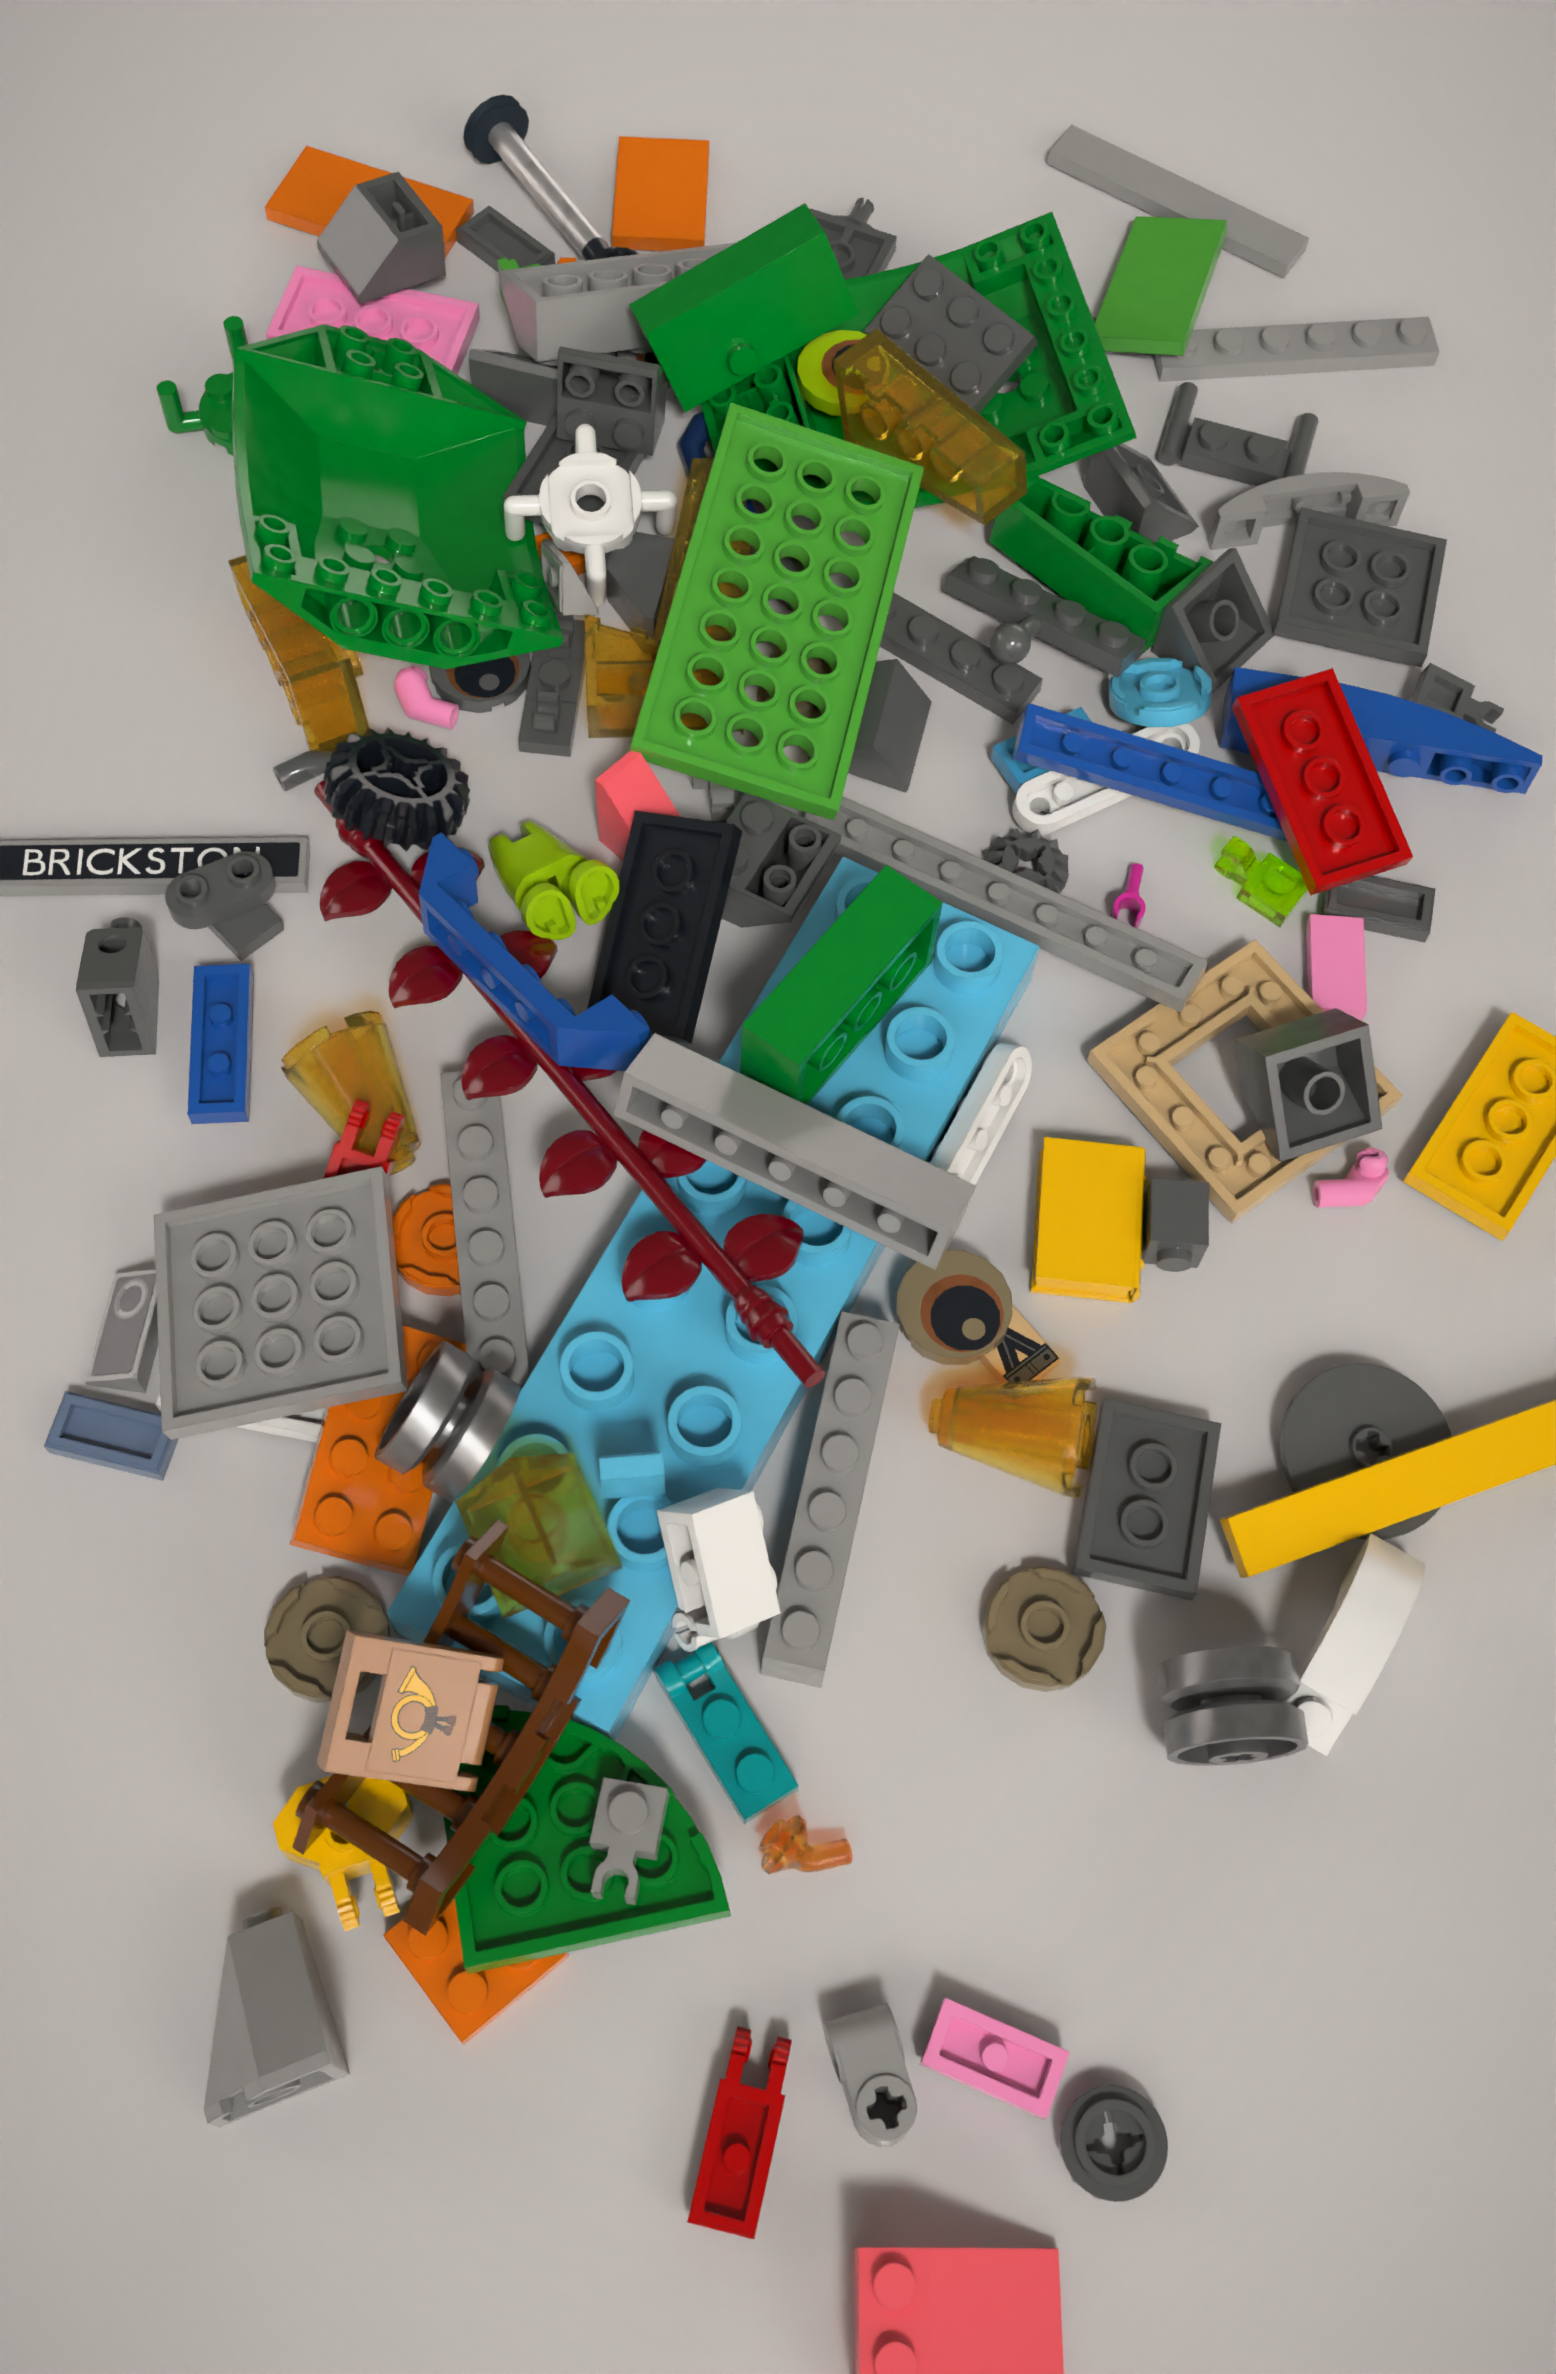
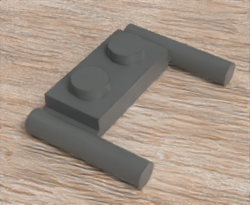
M1184 382L1180 385L1158 454V461L1161 464L1172 466L1178 463L1183 467L1256 486L1273 480L1304 474L1318 425L1316 415L1304 413L1300 416L1292 447L1289 451L1286 450L1288 445L1286 440L1195 417L1193 424L1188 425L1198 388L1191 382Z

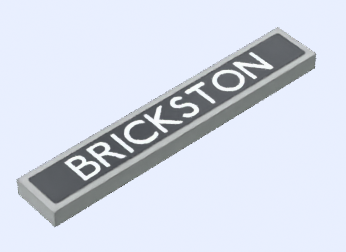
M307 837L0 840V896L165 894L169 883L178 875L232 854L245 851L258 853L268 860L276 882L274 893H307L310 845ZM246 872L238 875L237 877L246 878L249 877L253 872ZM195 891L190 894H200V891Z

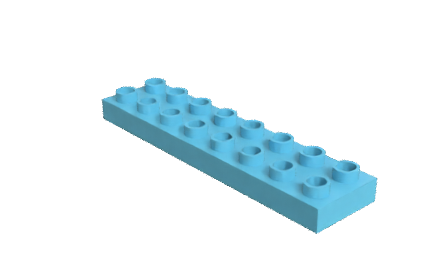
M843 857L744 1022L874 879L878 872ZM943 902L931 964L817 1093L808 1106L930 1163L936 1145L943 1140L956 1116L960 1101L963 1097L967 1096L976 1080L984 1057L995 1047L1032 979L1040 946ZM742 1025L719 1061V1064L740 1073ZM708 1160L694 1173L664 1179L722 1249L728 1231L741 1220L757 1214L780 1215L794 1221L803 1229L804 1237L800 1252L791 1269L781 1277L750 1283L764 1289L776 1302L782 1304L787 1309L788 1318L793 1323L792 1333L817 1363L821 1365L836 1338L841 1311L850 1312L885 1246ZM643 1190L632 1205L521 1389L513 1412L493 1450L472 1482L454 1500L387 1611L395 1632L412 1641L423 1642L457 1572L451 1569V1565L458 1550L470 1536L473 1535L479 1539L499 1519L509 1525L497 1558L575 1607L583 1603L590 1608L609 1587L630 1600L600 1666L595 1669L589 1665L575 1693L582 1700L571 1718L572 1721L590 1727L614 1741L676 1628H672L673 1616L683 1611L678 1608L657 1510L716 1488L752 1491L808 1389L805 1388L773 1348H764L759 1341L751 1339L746 1326L743 1325L735 1311L734 1300L703 1263L702 1270L695 1283L688 1291L679 1296L668 1299L628 1302L625 1299L622 1289V1271L630 1250L638 1241L658 1231L676 1232ZM660 1451V1453H663L665 1494L602 1499L599 1458H602V1456ZM487 1583L484 1584L473 1608L467 1615L474 1622L546 1667H549L552 1663L558 1665L568 1644L566 1640L561 1638V1629ZM456 1641L452 1645L454 1648L469 1650ZM480 1669L479 1677L486 1681L497 1683L499 1688L536 1707L538 1701L532 1698L534 1690L504 1671L487 1672Z

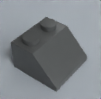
M1334 1008L1234 1039L1242 1091L1275 1159L1282 1162L1382 1129L1369 1024Z

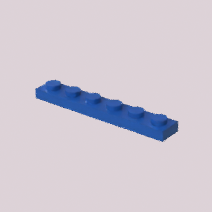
M1028 703L1022 712L1012 756L1014 760L1287 841L1258 772Z

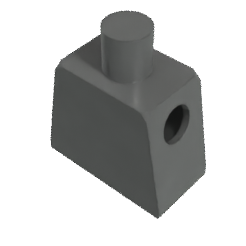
M117 918L111 921L109 928L92 929L86 933L76 983V992L99 1057L156 1054L158 971L142 925L132 918ZM120 993H124L126 997L125 1009L117 1004V997Z

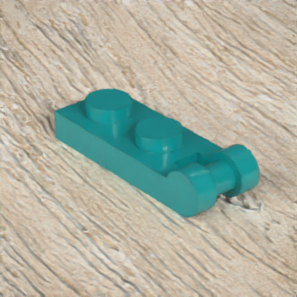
M712 1642L698 1647L697 1650L674 1664L669 1659L653 1669L662 1690L744 1824L798 1791L799 1785L732 1679ZM705 1675L713 1690L694 1701L686 1685Z

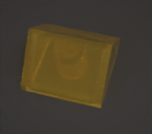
M573 1453L510 1457L456 1501L469 1537L473 1535L479 1539L498 1519L509 1525L497 1558L557 1596L622 1569L621 1561ZM490 1586L503 1619L527 1609Z

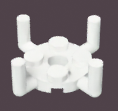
M581 424L575 431V454L561 460L559 467L549 476L547 473L541 483L538 495H513L506 498L504 501L505 534L512 541L521 540L525 536V516H541L542 523L557 548L563 551L584 554L586 589L596 607L603 605L606 600L605 553L615 549H623L630 544L640 523L641 512L656 511V530L663 535L671 534L675 530L677 496L671 490L641 491L638 480L631 471L628 473L617 465V460L613 457L597 452L594 428L589 424ZM585 495H596L604 501L605 505L598 511L588 512L581 509L577 505V501Z

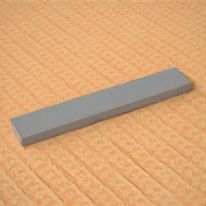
M1071 125L1049 151L1048 165L1156 217L1227 220V236L1222 249L1282 278L1286 277L1306 250L1308 237L1074 125Z

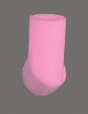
M417 666L401 669L394 681V691L405 714L414 720L453 729L458 718V704L433 698L426 683L428 676L423 669Z
M1365 1148L1357 1154V1162L1354 1163L1344 1179L1315 1180L1313 1200L1316 1208L1364 1206L1370 1203L1387 1181L1389 1170L1386 1167L1388 1164L1387 1155L1377 1148Z

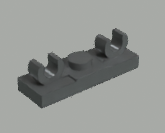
M554 607L564 638L560 647L534 652L518 745L519 752L571 757L592 633L591 621L574 620V615L563 616Z

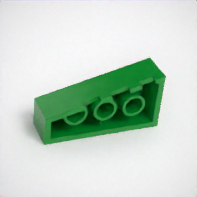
M1038 476L1024 480L1002 496L989 542L1066 600L1078 602L1086 611L1107 621L1123 624L1131 633L1146 639L1142 654L1154 645L1165 606L1213 563V561L1203 556L1200 557L1198 562H1195L1177 553L1179 545L1162 536L1159 537L1157 542H1154L1130 530L1133 522L1117 514L1114 517L1096 514L1090 511L1091 502Z

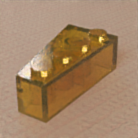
M876 328L833 360L845 441L924 467L920 483L921 488L984 526L1027 493L1025 452Z
M246 555L229 560L228 563L240 602L263 651L265 650L279 686H283L290 703V710L297 725H302L309 751H334L337 743L346 742L350 733L363 736L369 725L356 681L357 677L363 676L362 666L356 651L343 649L252 583Z

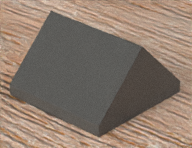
M470 349L469 367L471 384L525 421L544 426L548 425L557 411L558 365H542L533 358L499 350Z
M1122 443L1090 456L1084 488L1104 516L1114 517L1117 514L1133 522L1130 530L1154 542H1157L1160 536L1173 541L1191 534L1198 527L1196 521L1151 459L1146 455Z
M1229 548L1165 606L1152 649V653L1159 658H1174L1183 661L1182 668L1194 671V665L1202 668L1211 678L1212 693L1232 676L1235 667L1243 666L1274 636L1273 627L1236 548Z
M898 659L877 661L875 663L848 773L906 793L911 782L932 701Z

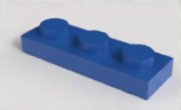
M250 964L194 966L187 1111L191 1124L249 1122L254 977Z

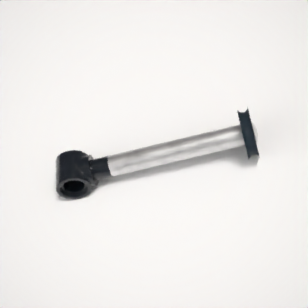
M502 94L490 97L479 104L470 114L463 135L466 148L481 163L492 164L504 160L584 260L638 254L636 251L628 248L610 247L523 141L528 132L529 119L527 111L520 106V103L513 96Z

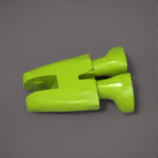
M528 820L520 825L523 838L513 843L503 833L489 840L488 850L498 878L511 900L521 912L522 921L534 935L551 940L569 938L576 929V919L572 906L577 915L587 925H595L607 915L620 891L619 879L616 872L609 865L596 859L587 860L568 844L532 820Z

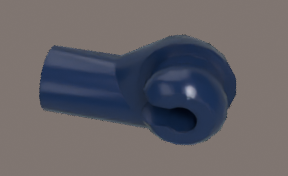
M703 412L695 414L691 418L678 441V449L687 477L692 481L705 479L711 471L704 447L707 442L712 443Z

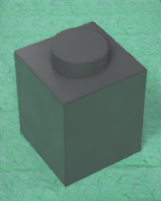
M1151 1178L1144 1196L1142 1260L1145 1264H1156L1158 1268L1170 1272L1198 1268L1209 1246V1182Z

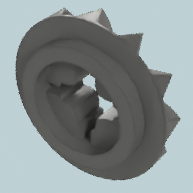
M1016 828L1008 837L1001 838L997 836L992 848L986 854L985 861L1015 874L1019 858L1025 862L1030 861L1032 858H1038L1036 872L1027 868L1023 872H1017L1016 875L1060 894L1069 876L1068 855L1060 851L1057 839L1049 841L1041 837L1038 829L1032 834H1021Z
M1116 2085L1100 2086L1091 2089L1074 2100L1060 2124L1059 2153L1071 2175L1072 2181L1096 2199L1112 2202L1132 2200L1150 2190L1160 2178L1168 2155V2140L1165 2126L1153 2105L1139 2093ZM1104 2112H1107L1109 2123H1113L1116 2134H1127L1128 2137L1139 2135L1140 2142L1132 2143L1129 2148L1120 2151L1121 2163L1118 2165L1121 2175H1118L1116 2164H1112L1108 2153L1097 2154L1096 2150L1087 2152L1086 2145L1093 2144L1094 2140L1104 2136L1103 2124L1106 2123Z

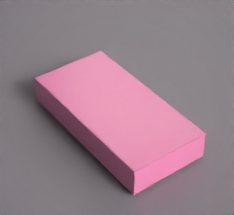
M1310 914L1306 922L1308 995L1323 1011L1337 1008L1362 1021L1367 1012L1364 918Z

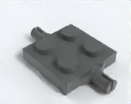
M859 198L849 216L830 215L810 209L826 233L844 279L871 275L886 270L896 251L897 236L876 230L867 223L874 211V205L870 200L867 199L864 204V198Z

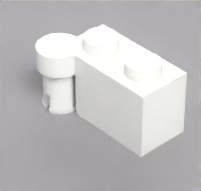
M716 1488L657 1510L678 1608L683 1610L673 1616L672 1628H679L686 1624L689 1627L674 1633L678 1644L685 1651L693 1652L700 1646L724 1637L730 1640L736 1639L755 1631L759 1622L781 1613L776 1594L777 1577L769 1563L762 1531L764 1519L756 1503L754 1491Z

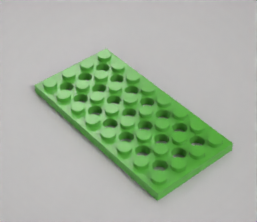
M731 402L629 751L641 753L646 762L834 821L839 811L924 467ZM760 458L768 459L777 466L778 471L765 472L755 465L754 460ZM816 475L824 480L827 487L821 489L813 488L804 481L803 476ZM864 491L873 497L875 503L871 505L862 504L853 497L851 492ZM747 499L757 500L766 507L767 511L760 514L750 512L744 507L742 501ZM797 515L806 516L814 522L816 528L812 530L801 529L794 524L791 517ZM846 531L854 532L863 539L865 544L862 546L850 545L843 540L840 533ZM738 540L745 541L754 548L756 553L748 556L741 555L733 550L730 543ZM783 557L796 558L804 565L805 570L800 572L790 571L782 565L780 559ZM833 573L845 574L853 581L854 586L851 588L839 587L832 582L829 575ZM726 582L733 583L743 591L744 596L740 598L727 597L719 590L718 585ZM782 599L792 606L794 612L787 615L779 614L770 607L768 601ZM822 615L834 616L842 623L843 629L839 631L826 629L822 626L818 617ZM712 625L724 627L729 631L732 639L724 642L714 640L707 634L705 628ZM764 641L771 642L779 647L782 656L778 658L766 657L760 653L756 644ZM810 658H821L831 666L832 672L829 674L816 673L808 666L807 660ZM698 669L711 670L718 676L720 683L713 686L704 685L696 680L693 672ZM749 685L761 686L769 693L771 699L766 702L754 701L747 696L744 688ZM800 701L811 702L818 707L821 716L818 718L804 717L797 711L795 704ZM686 713L698 714L704 718L708 727L699 731L689 729L682 723L680 716ZM738 729L748 730L757 737L759 744L753 747L742 746L735 741L732 732ZM790 745L799 746L808 753L810 761L795 763L787 758L783 748Z

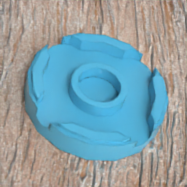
M1148 658L1135 661L1119 677L1113 675L1110 679L1109 707L1116 716L1131 724L1146 727H1173L1187 724L1203 716L1211 706V678L1198 666L1194 665V671L1182 668L1183 661L1174 658Z

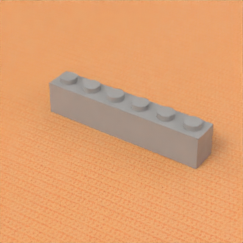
M656 1033L650 1038L623 1075L614 1116L936 1270L959 1228L976 1188V1185Z
M841 1311L777 1592L781 1613L773 1616L771 1619L762 1659V1675L818 1688L822 1686L900 1326L898 1323Z

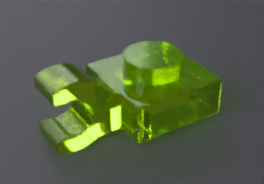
M1235 836L1222 849V857L1214 866V869L1222 876L1242 886L1236 897L1238 900L1278 927L1283 925L1308 892L1299 871L1270 852L1260 862L1249 844Z

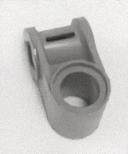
M888 2003L824 2022L823 2029L837 2078L843 2086L853 2124L859 2136L868 2144L878 2147H887L898 2143L904 2138L915 2122L917 2103L905 2066L904 2051L899 2032ZM883 2094L887 2104L898 2103L901 2111L893 2120V2129H886L882 2119L870 2120L867 2114L873 2108L876 2102V2095Z

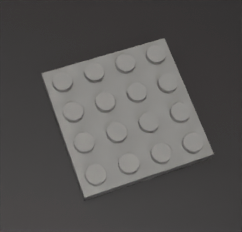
M382 1166L153 1215L162 1432L170 1440L408 1391L389 1179Z

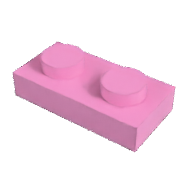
M944 1998L919 2065L1044 2120L1048 2118L1070 2052Z

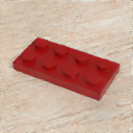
M1333 668L1236 698L1231 707L1310 896L1407 865L1410 862L1413 854Z

